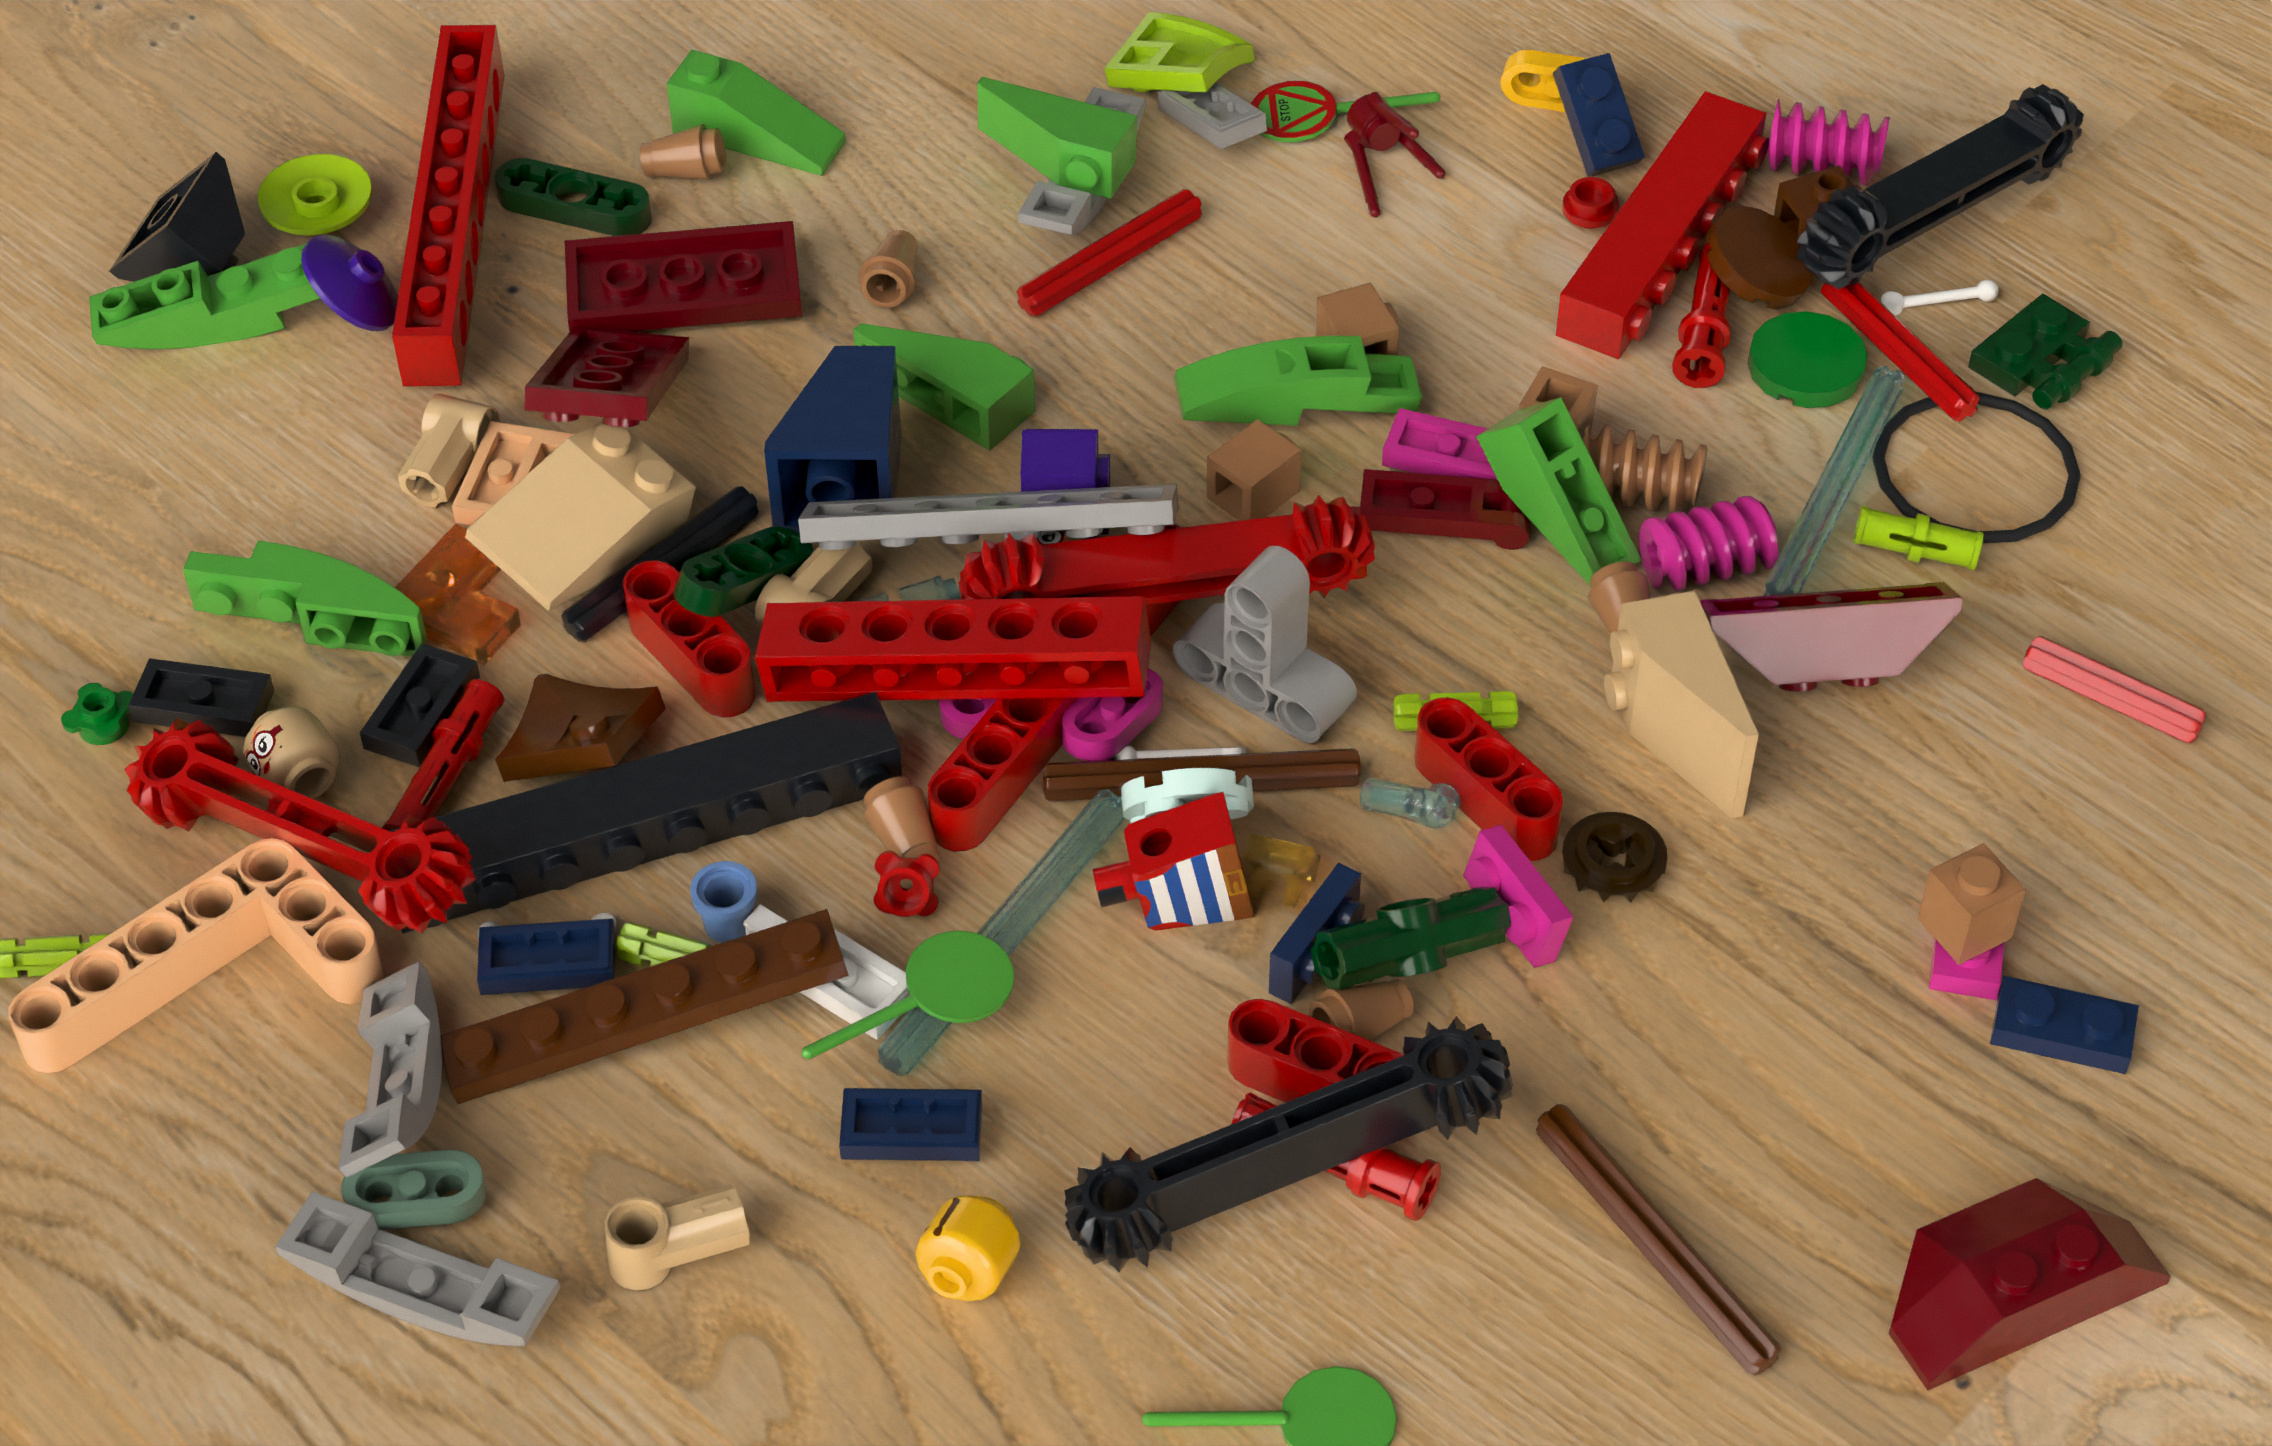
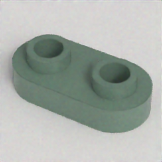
M452 1149L394 1154L347 1178L344 1176L341 1193L344 1203L373 1213L378 1229L386 1230L462 1222L473 1216L482 1207L486 1198V1185L479 1162L472 1155L464 1151ZM451 1190L461 1191L453 1196L442 1197L443 1194ZM381 1196L391 1197L387 1202L372 1203L373 1200Z

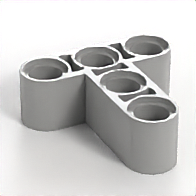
M1269 546L1226 588L1225 603H1215L1174 643L1172 649L1173 656L1180 669L1197 683L1292 737L1305 743H1314L1355 702L1357 689L1352 678L1344 669L1307 648L1309 574L1304 564L1289 550L1280 546Z

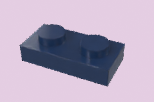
M1610 53L1559 66L1553 72L1587 177L1637 164L1645 157Z
M1339 862L1271 951L1269 994L1292 1005L1307 983L1314 986L1320 981L1322 977L1315 972L1311 948L1316 942V932L1362 920L1365 905L1359 902L1361 873Z
M2003 975L1998 992L1990 1044L2126 1074L2132 1056L2139 1005Z

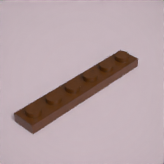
M828 909L441 1035L442 1055L448 1082L457 1104L849 976Z

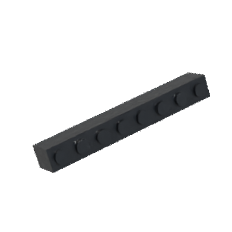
M873 692L434 817L438 821L444 822L468 845L469 852L473 856L469 864L472 866V871L476 877L475 881L462 888L467 904H453L447 910V921L486 909L501 908L513 901L551 890L566 889L578 882L613 872L628 871L640 864L678 853L693 852L702 846L740 835H751L767 827L802 817H813L826 810L863 800L866 793L878 783L893 777H902L900 746L877 693ZM401 827L389 831L394 832L396 830H399ZM431 918L427 928L441 925L444 922ZM408 926L401 930L402 934L414 931V929H410Z

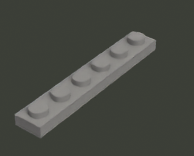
M1177 484L809 502L800 515L798 522L801 543L819 542V547L824 550L847 549L857 544L856 540L880 539L881 545L885 547H903L916 543L918 541L917 537L942 536V542L947 544H964L978 540L979 534L1003 533L1005 539L1008 532L1014 540H1021L1030 534H1034L1037 538L1041 535V531L1065 530V535L1071 538H1087L1101 534L1103 532L1102 528L1127 527V532L1130 534L1149 535L1163 531L1165 525H1174L1179 503Z

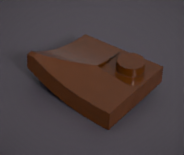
M549 674L538 675L534 679L528 704L517 729L505 748L495 759L503 782L615 766L666 709L658 686L645 688L596 687L571 682Z

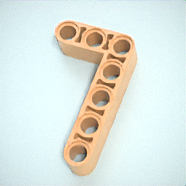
M274 838L262 839L245 847L23 989L13 998L9 1005L8 1019L27 1065L39 1072H59L77 1063L269 936H272L330 997L345 1004L362 1003L364 988L385 978L374 931L370 924L292 845L284 840Z

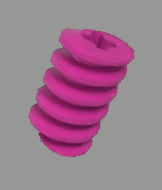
M1778 99L1768 147L1770 170L1778 172L1786 157H1790L1792 172L1795 175L1801 174L1808 161L1813 162L1814 173L1828 169L1831 164L1835 166L1840 165L1848 176L1853 168H1857L1860 185L1867 186L1875 172H1880L1890 117H1884L1878 129L1872 131L1869 114L1862 113L1854 128L1849 127L1847 110L1841 109L1832 124H1827L1823 106H1817L1811 118L1805 120L1802 103L1796 102L1787 117L1782 116L1780 100Z
M1752 496L1738 497L1733 504L1729 501L1716 502L1710 509L1706 506L1694 507L1687 515L1684 512H1672L1665 520L1660 517L1647 518L1643 522L1639 533L1642 562L1652 587L1657 590L1662 586L1664 576L1668 577L1674 590H1684L1687 579L1686 571L1691 572L1697 585H1707L1710 577L1709 566L1713 565L1715 573L1720 580H1728L1733 572L1732 560L1736 561L1738 568L1744 575L1753 574L1756 565L1755 555L1759 556L1761 563L1766 569H1775L1778 565L1777 532L1773 518L1766 505Z

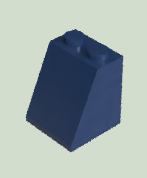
M834 346L765 441L764 455L773 527H784L800 533L798 519L809 502L897 498L901 420L895 346Z

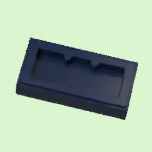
M613 918L479 927L477 983L480 995L586 988L614 979L616 932Z
M844 1088L839 1143L840 1157L845 1160L980 1161L982 1090Z

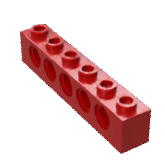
M1144 596L767 603L755 660L767 702L845 701L873 692L877 693L879 700L1144 697L1151 637Z

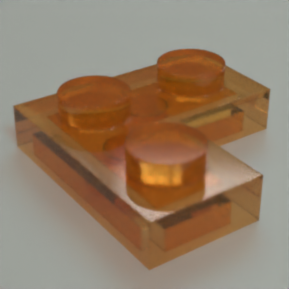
M455 523L395 588L420 607L427 639L485 665L521 626L518 608L481 592L501 569L465 538L467 528Z

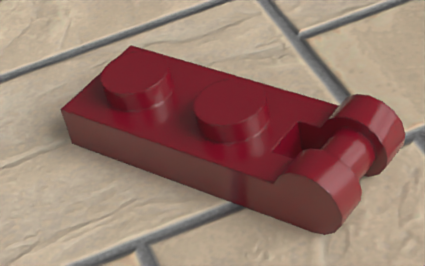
M1364 469L1360 508L1363 515L1367 517L1371 531L1493 540L1497 546L1508 550L1520 549L1529 541L1530 522L1526 515L1503 491L1498 479Z

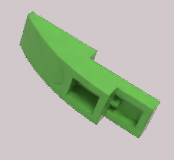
M306 244L287 248L279 253L240 266H233L210 276H207L199 261H195L90 296L92 337L98 345L137 349H176L244 340L285 329L283 310L320 298L310 285L302 267L301 254Z
M1315 336L1263 342L1201 359L1177 369L1174 376L1182 419L1191 421L1252 423L1258 419L1264 424L1297 426L1303 409L1398 413L1399 408L1417 412L1422 400L1411 356L1365 354L1361 336Z
M258 540L251 558L190 551L183 568L195 611L209 612L214 615H234L267 619L277 623H299L302 626L306 644L320 645L331 649L345 648L378 652L388 656L402 655L412 657L421 643L428 645L420 607L402 592L377 576L352 564L318 552Z

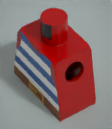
M1224 792L1215 793L1128 824L1124 829V836L1129 860L1092 869L1101 907L1139 899L1147 927L1155 931L1254 917Z

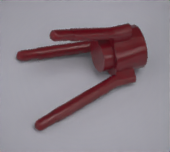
M1378 92L1364 95L1351 105L1347 112V122L1352 130L1345 135L1344 141L1352 150L1365 201L1372 217H1379L1381 210L1364 150L1366 147L1376 151H1385L1399 141L1436 178L1442 179L1445 177V170L1415 140L1419 136L1418 129L1391 108Z

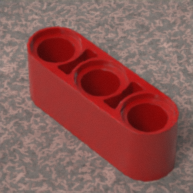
M656 560L645 561L633 566L627 571L623 579L629 625L634 636L695 701L711 715L722 718L735 717L747 711L755 700V685L750 648L744 639L721 616H702L682 607L674 597V589L680 573L668 563Z
M1449 697L1436 698L1427 702L1420 709L1417 718L1414 760L1419 772L1482 830L1502 825L1530 861H1539L1548 857L1557 846L1563 807L1562 791L1556 783L1467 704Z
M1252 999L1239 1004L1231 1012L1228 1021L1227 1062L1229 1072L1235 1080L1244 1086L1283 1102H1289L1404 1056L1395 1050L1265 999ZM1320 1067H1321V1068H1325L1326 1070H1318V1069H1313V1068H1320Z

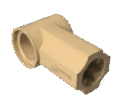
M435 394L429 400L423 415L422 437L398 474L400 489L408 493L417 504L426 507L436 508L440 502H447L473 460L490 421L499 422L497 409L493 406L444 394Z
M856 540L857 544L855 546L842 550H824L818 547L791 577L781 573L768 581L762 589L755 607L757 623L762 625L767 603L844 602L872 573L871 556L862 549L858 540Z
M731 1184L663 1204L644 1197L627 1198L616 1203L608 1211L604 1221L609 1274L620 1286L636 1291L650 1289L659 1285L668 1276L671 1267L750 1245V1235L744 1208L737 1189L733 1188Z

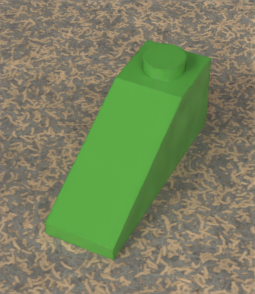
M691 49L667 82L673 134L704 124L707 129L719 128L725 149L823 176L846 142L843 131L740 62Z
M981 77L977 82L978 129L1056 184L1111 199L1136 163L1137 115L986 77Z
M862 323L853 329L854 346H895L900 398L989 451L1036 411L1034 369L1029 367L1022 359L1010 356L990 343Z
M1561 397L1519 409L1476 436L1503 491L1589 586L1592 575L1609 564L1616 562L1636 564L1642 560Z

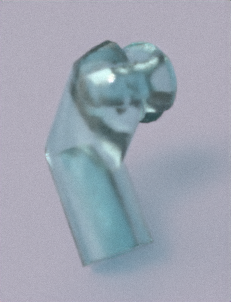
M1369 778L1361 788L1360 804L1362 809L1397 816L1432 829H1438L1454 821L1456 817L1455 812L1460 806V797L1453 787L1444 783H1436L1430 786L1429 789Z

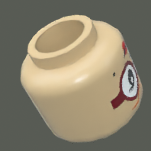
M295 706L271 710L261 715L247 734L242 750L246 765L253 774L312 799L322 795L329 789L334 781L341 758L337 743L319 719L306 708Z

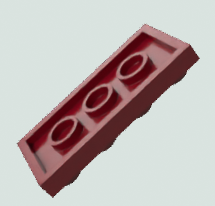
M793 221L564 240L569 332L573 327L631 332L802 316Z
M573 327L526 384L524 410L542 412L544 419L556 422L575 421L579 419V415L603 417V423L609 426H637L640 424V421L648 420L689 360V337Z

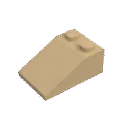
M601 421L567 438L468 527L465 538L544 608L550 611L603 583L688 521L696 487L626 427L609 426Z
M1695 590L1621 604L1618 631H1614L1610 635V649L1613 658L1612 673H1607L1604 677V689L1609 707L1612 711H1620L1626 728L1633 738L1729 818L1743 817L1759 733Z

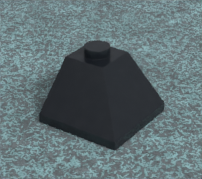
M215 152L162 193L109 272L118 279L135 282L159 274L164 270L177 268L195 261H199L207 276L236 266L239 258L233 253L245 236V230L225 158L218 152Z

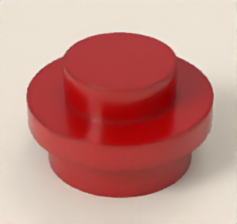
M1584 177L1576 180L1565 193L1562 211L1565 217L1575 225L1586 229L1600 228L1609 225L1619 212V199L1615 194L1613 186L1608 181L1597 177Z

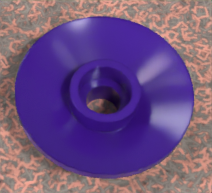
M318 235L307 242L301 254L302 267L310 285L321 300L341 318L359 328L369 331L389 329L394 324L398 294L378 258L349 241L332 235Z

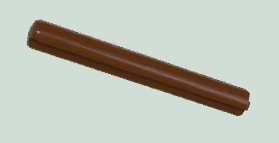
M1350 748L1048 763L1044 765L1042 772L1045 799L1048 801L1122 798V786L1132 779L1144 776V786L1148 788L1163 784V771L1187 768L1232 770L1236 774V784L1247 775L1252 779L1253 792L1355 787L1360 783L1361 762L1358 750Z
M1557 1104L1549 1111H1545L1537 1120L1538 1126L1536 1131L1537 1135L1747 1373L1755 1376L1770 1368L1779 1359L1778 1354L1781 1350L1780 1344L1567 1106Z

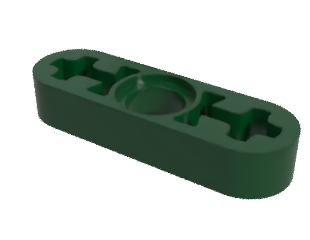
M517 158L507 161L495 173L499 203L510 212L612 236L641 234L648 229L652 221L649 194L644 187L636 183L528 158ZM571 193L587 195L586 198L577 202H563L559 200L562 196Z
M777 526L762 529L685 561L674 589V597L682 607L695 614L709 617L723 615L758 600L764 586L775 575L782 573L791 577L812 555L813 546L811 543H801L800 533L794 530Z

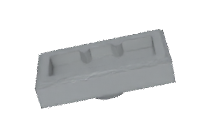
M1216 82L1207 93L1169 90L1158 92L1159 109L1220 149L1267 131L1266 113Z

